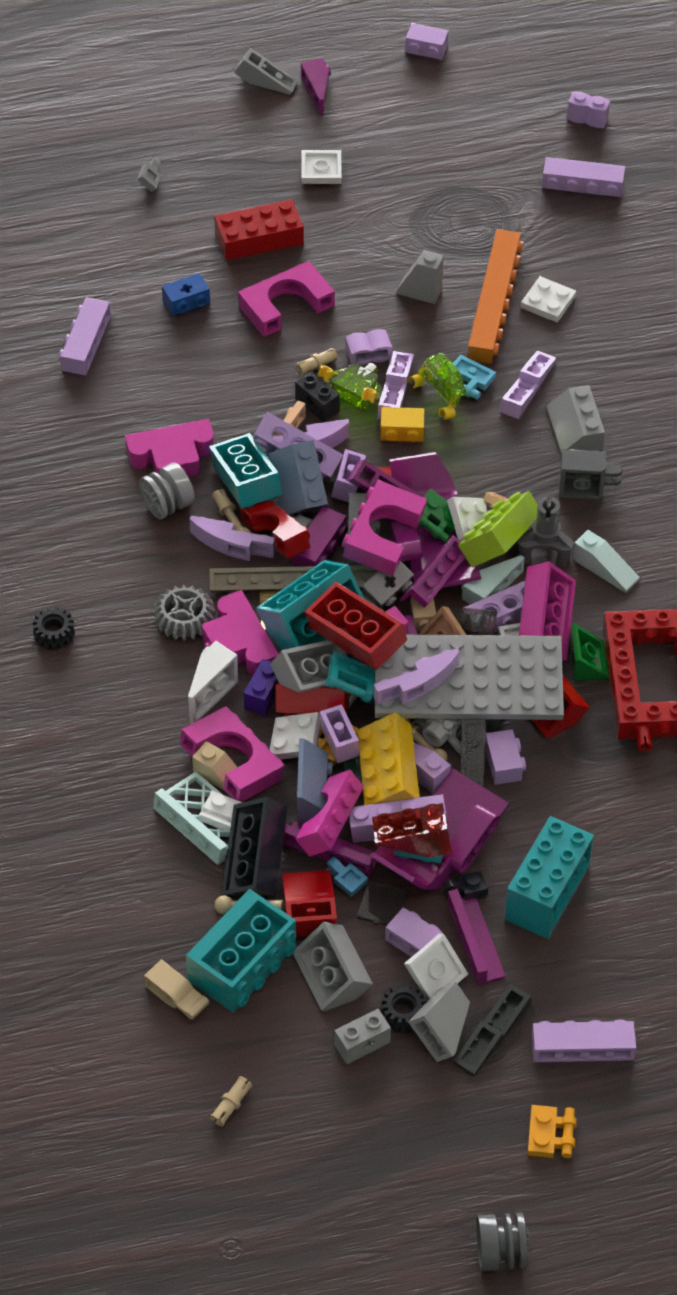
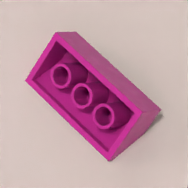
M548 561L527 567L519 636H561L562 662H566L576 580Z

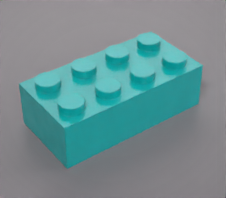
M250 433L209 446L215 471L241 508L251 507L256 503L272 500L277 496L283 495L278 471Z

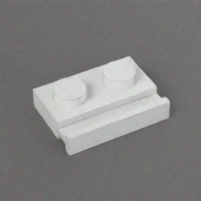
M211 791L199 814L198 820L230 832L233 806L243 802Z

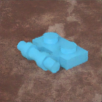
M460 355L449 367V373L452 376L444 374L441 382L447 384V387L452 390L457 389L463 392V395L468 398L472 397L478 400L481 392L475 389L478 387L485 391L496 378V372ZM462 379L468 382V384L465 385L459 381Z

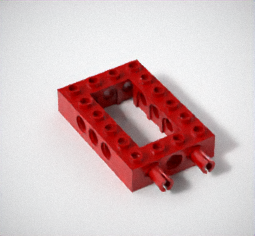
M677 609L605 612L603 635L618 739L637 738L638 750L643 752V745H645V750L648 752L653 748L651 738L677 737V701L641 703L632 644L675 642L674 655H677Z

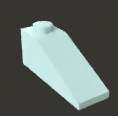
M587 530L574 543L573 560L623 592L627 593L639 581L640 577L607 541L590 530Z
M520 555L479 570L481 574L480 580L462 584V599L469 604H473L507 589L523 572L525 557Z

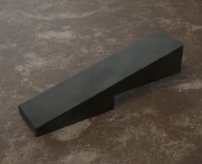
M510 983L484 1021L481 1020L454 1059V1063L475 1076L531 1005V996Z

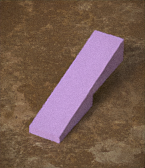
M393 351L386 373V382L378 405L377 419H381V407L402 408L414 354Z
M536 351L520 371L518 380L502 398L500 412L519 419L553 367L556 357Z

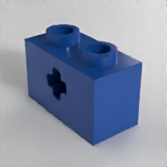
M197 273L162 285V299L171 315L175 316L210 304V289L201 274Z

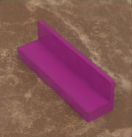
M453 535L437 551L401 597V602L409 595L424 608L431 602L465 558L458 546L461 542Z
M296 821L293 822L292 826L286 824L283 845L307 854L296 841V837L303 824ZM338 837L331 850L313 855V857L326 862L335 857L345 867L351 863L368 878H370L378 861L370 857L374 851Z
M458 889L448 891L447 904L477 985L505 978V973L477 899H461Z

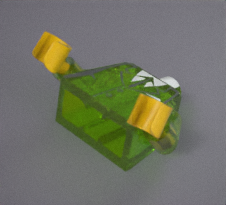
M443 353L431 355L418 369V374L408 378V383L415 381L413 388L424 385L425 377L429 384L448 403L447 407L439 409V416H444V420L452 419L455 417L454 407H457L461 396L466 393V389L458 368Z
M353 363L347 368L333 371L330 367L324 365L320 367L317 376L324 377L326 382L330 381V387L340 394L341 401L365 412L370 402H378L381 398V385L378 383L379 376L377 375L378 368L373 363H369L365 368Z

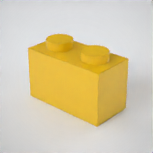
M381 407L380 441L423 442L424 408Z

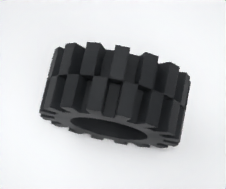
M47 607V612L43 609L40 610V615L36 614L35 619H33L35 641L41 647L45 645V649H49L52 646L53 650H57L56 646H60V649L64 648V643L69 645L70 640H73L75 634L74 621L69 612L66 613L64 608L59 611V607H55L54 610H51V607ZM50 625L62 626L60 630L54 632L45 630Z
M398 984V989L392 986L390 987V992L386 991L384 993L381 1013L390 1027L393 1025L394 1031L397 1032L398 1028H401V1033H406V1028H409V1031L412 1032L414 1030L408 1021L425 1005L426 998H424L422 991L418 993L416 986L412 990L411 984H406V988H402V984ZM406 1002L411 1004L414 1009L411 1013L401 1014L395 1011L394 1006L398 1003Z

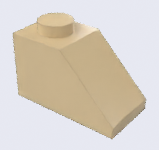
M207 741L192 757L193 773H199L205 780L222 790L225 774L238 768L225 751Z

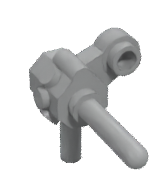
M416 718L412 722L415 726L418 725L420 727L418 732L423 735L429 744L440 747L447 740L460 756L468 752L467 748L455 736L456 730L459 728L457 719Z

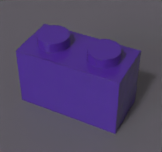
M262 659L244 691V709L262 716H266L276 698V684L278 683V679L270 665L272 662Z

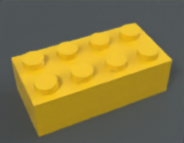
M394 712L358 729L364 805L420 798L411 723Z

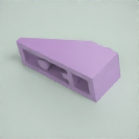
M414 743L418 782L430 793L434 794L450 773L451 765L435 751Z

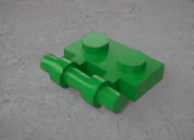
M430 488L423 497L427 499V503L418 526H423L432 533V537L435 539L439 538L445 543L449 535L443 530L446 529L452 534L455 530L447 500ZM430 517L432 520H434V521H435L436 523H438L439 525L436 526L434 523H432V522H431L430 520H428L427 518Z

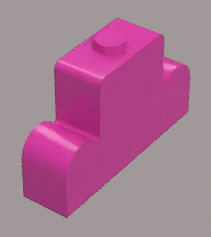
M209 419L125 435L126 452L131 466L143 469L152 463L154 471L158 474L160 468L176 462L188 477L199 475L198 456L210 455L209 446L214 445L213 430Z
M242 590L220 598L217 604L218 618L202 625L204 648L210 647L215 641L219 642L237 654L238 664L246 662L247 672L254 675L262 659L273 662L278 652Z

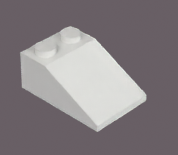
M217 641L210 647H206L199 659L188 695L190 724L200 720L238 683L237 654Z

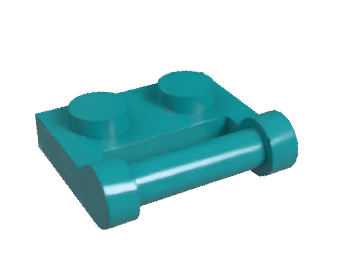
M333 652L329 661L328 677L325 686L330 688L336 687L360 697L361 701L369 703L374 692L375 670L368 665Z

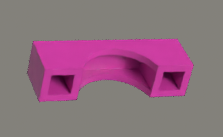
M351 770L328 778L321 791L327 800L326 805L316 816L303 824L296 837V841L309 857L331 850L364 788Z

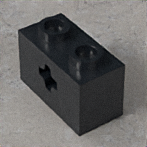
M310 371L295 381V399L305 403V407L323 422L340 412V394Z

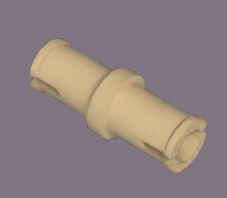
M333 348L320 354L314 353L310 358L296 363V371L300 376H303L310 371L320 370L322 365L336 361L338 359L337 353Z
M239 1076L230 1091L224 1093L221 1097L222 1102L210 1116L212 1121L217 1119L215 1122L217 1125L224 1126L234 1109L238 1110L241 1106L240 1101L252 1087L250 1081L247 1084L245 1083L247 1081L246 1078Z

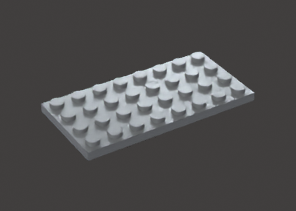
M406 635L407 641L384 664L375 670L376 684L383 679H391L400 676L404 672L414 671V662L423 657H432L444 650L456 648L460 651L459 665L435 689L405 704H402L399 697L377 704L375 701V718H383L394 712L403 718L563 720L564 717L561 636Z

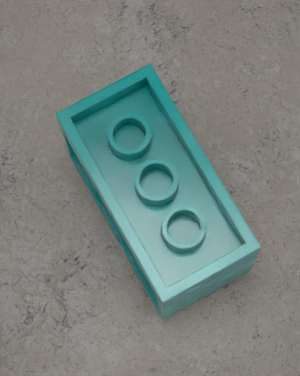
M324 560L256 607L278 654L281 650L328 640L310 629L304 611L335 582L365 599L348 564Z
M550 816L507 888L504 920L549 939L590 867L594 835Z
M249 889L187 953L188 981L234 1013L239 1007H243L248 1002L250 995L255 990H259L263 986L265 979L270 973L273 974L279 969L283 959L286 956L290 957L297 947L296 920Z

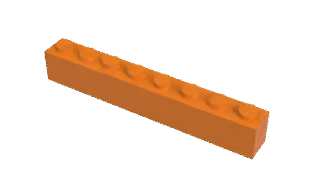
M496 230L468 344L467 358L475 362L492 364L494 356H498L500 344L497 341L502 340L503 329H501V326H505L507 314H504V311L509 310L510 299H508V296L512 297L513 284L511 282H515L517 270L514 269L519 268L520 256L518 253L522 254L524 241H520V232Z

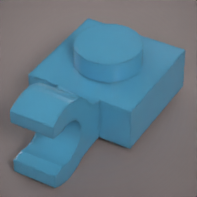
M332 857L327 862L329 867L326 870H330L331 876L334 877L333 883L350 897L368 883V877L351 863L345 867L335 857Z

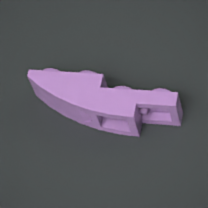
M344 419L306 425V432L304 433L333 448L349 437V420ZM283 435L272 437L276 442L283 441ZM267 446L266 448V456L268 459V453L275 451V449Z
M197 516L190 517L191 534L216 551L250 561L252 554L274 558V537L234 530V523Z
M459 649L444 650L438 655L423 657L414 662V671L404 672L400 676L383 679L374 684V699L376 703L380 704L399 697L402 704H405L435 689L459 665Z

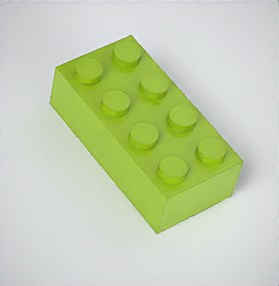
M530 491L523 494L517 492L505 502L503 499L492 505V510H489L482 516L484 519L473 525L474 529L463 535L464 539L458 546L471 567L506 553L534 523L537 517L538 504Z

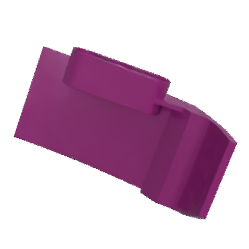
M436 452L389 459L391 477L418 493V496L424 497L431 488L445 500L458 497L451 476ZM430 517L427 518V519L430 520L432 523H434L436 526L439 525V524L436 523L434 520H432ZM390 521L392 541L404 546L401 562L408 561L410 571L414 574V582L445 543L439 538L435 539L432 537V533L423 526L413 528L398 521ZM446 529L443 530L445 533L449 535V538L446 540V542L453 535L458 539L456 530H454L452 534L449 533ZM465 557L441 588L480 580L481 574L478 566L471 567Z
M455 769L451 770L432 795L443 794L448 830L429 832L430 836L437 837V842H440L443 853L441 863H427L420 859L401 858L398 855H394L391 843L392 838L382 842L379 848L370 855L371 858L421 889H440L444 885V881L449 880L456 871L464 873L495 831L501 816L510 805Z

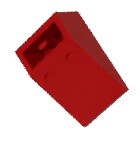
M330 870L282 874L285 912L296 920V937L309 936L323 922L337 924Z

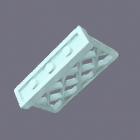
M194 772L166 791L160 789L155 792L153 808L217 865L224 862L228 845L220 839V836L229 837L230 832L220 830V828L208 829L203 822L198 820L199 815H193L187 810V808H195L202 811L205 804L204 797H209L211 791L219 794L222 793L197 772ZM196 781L202 786V790L188 789V785ZM174 794L185 795V801L175 800L172 796ZM188 795L202 796L201 802L188 801Z

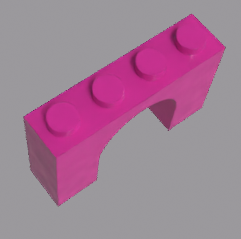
M310 261L238 292V306L263 337L282 329V316L271 303L272 299L279 295H299L310 304L316 313L335 306V291Z
M377 480L374 488L370 486L367 492V502H362L359 508V518H354L350 526L351 534H346L342 542V547H345L343 557L393 576L401 561L404 546L378 536L373 532L370 524L375 520L385 518L417 528L424 514L427 499Z
M227 706L182 729L180 745L191 757L206 741L216 747L238 749L247 756L248 762L225 774L223 790L232 799L243 802L282 781L284 764L281 759L276 757L268 749L267 745L261 742L254 735L253 731L246 727L239 720V717L232 713Z

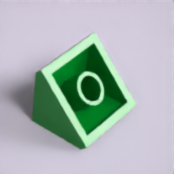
M572 624L569 650L573 681L608 679L609 673L604 641L579 625Z

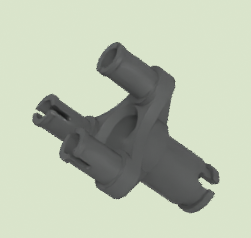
M544 497L538 502L537 517L532 528L517 540L518 556L525 557L524 563H529L532 560L533 549H551L557 551L556 563L559 566H567L570 563V553L573 551L574 542L561 531L559 501L552 497L551 504H547V497Z

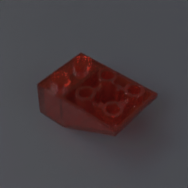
M443 803L429 804L415 809L407 808L400 812L382 813L372 817L376 846L428 858L452 853Z

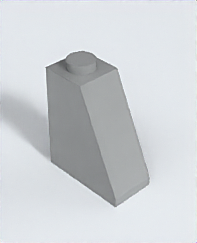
M424 250L403 277L396 294L436 304L442 292L444 255Z
M456 982L440 988L408 1021L436 1062L455 1055L470 1001Z

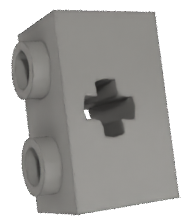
M400 561L393 576L378 571L363 585L362 591L379 608L384 606L388 608L397 600L395 596L401 590L403 592L408 590L413 583L414 574ZM386 580L394 582L393 588L391 586L385 587Z
M379 1009L334 1030V1045L346 1064L389 1044L391 1040V1027Z

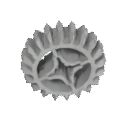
M184 584L182 588L174 586L172 591L166 589L165 594H160L153 610L156 626H159L160 632H165L167 637L173 635L175 640L178 637H182L184 641L187 637H191L194 640L196 634L202 636V625L214 620L213 617L215 615L213 601L209 599L208 593H203L201 588L195 590L193 585L190 588H186Z

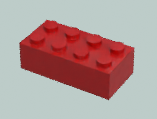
M293 199L214 215L215 234L225 260L304 244V226Z
M338 582L329 587L304 611L310 629L374 670H377L407 641L402 622Z

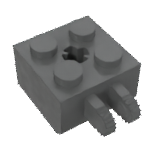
M562 449L559 498L599 500L603 496L604 486H617L621 484L620 475H622L623 469L619 465L606 464V452Z

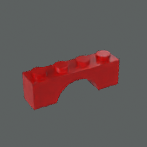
M265 500L251 507H240L243 523L254 532L274 530L273 536L276 549L287 559L311 548L308 529L300 525L294 517L291 518L282 508L277 507L272 500Z

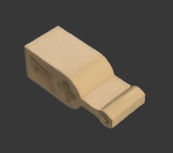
M162 959L144 975L146 988L169 1006L177 1007L191 1020L209 1004V1000L204 995L197 992L184 976Z

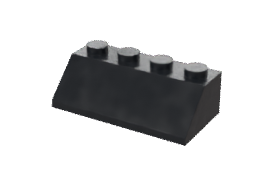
M269 797L234 804L222 896L226 895L231 898L240 899L251 889L265 900L276 898L288 806Z

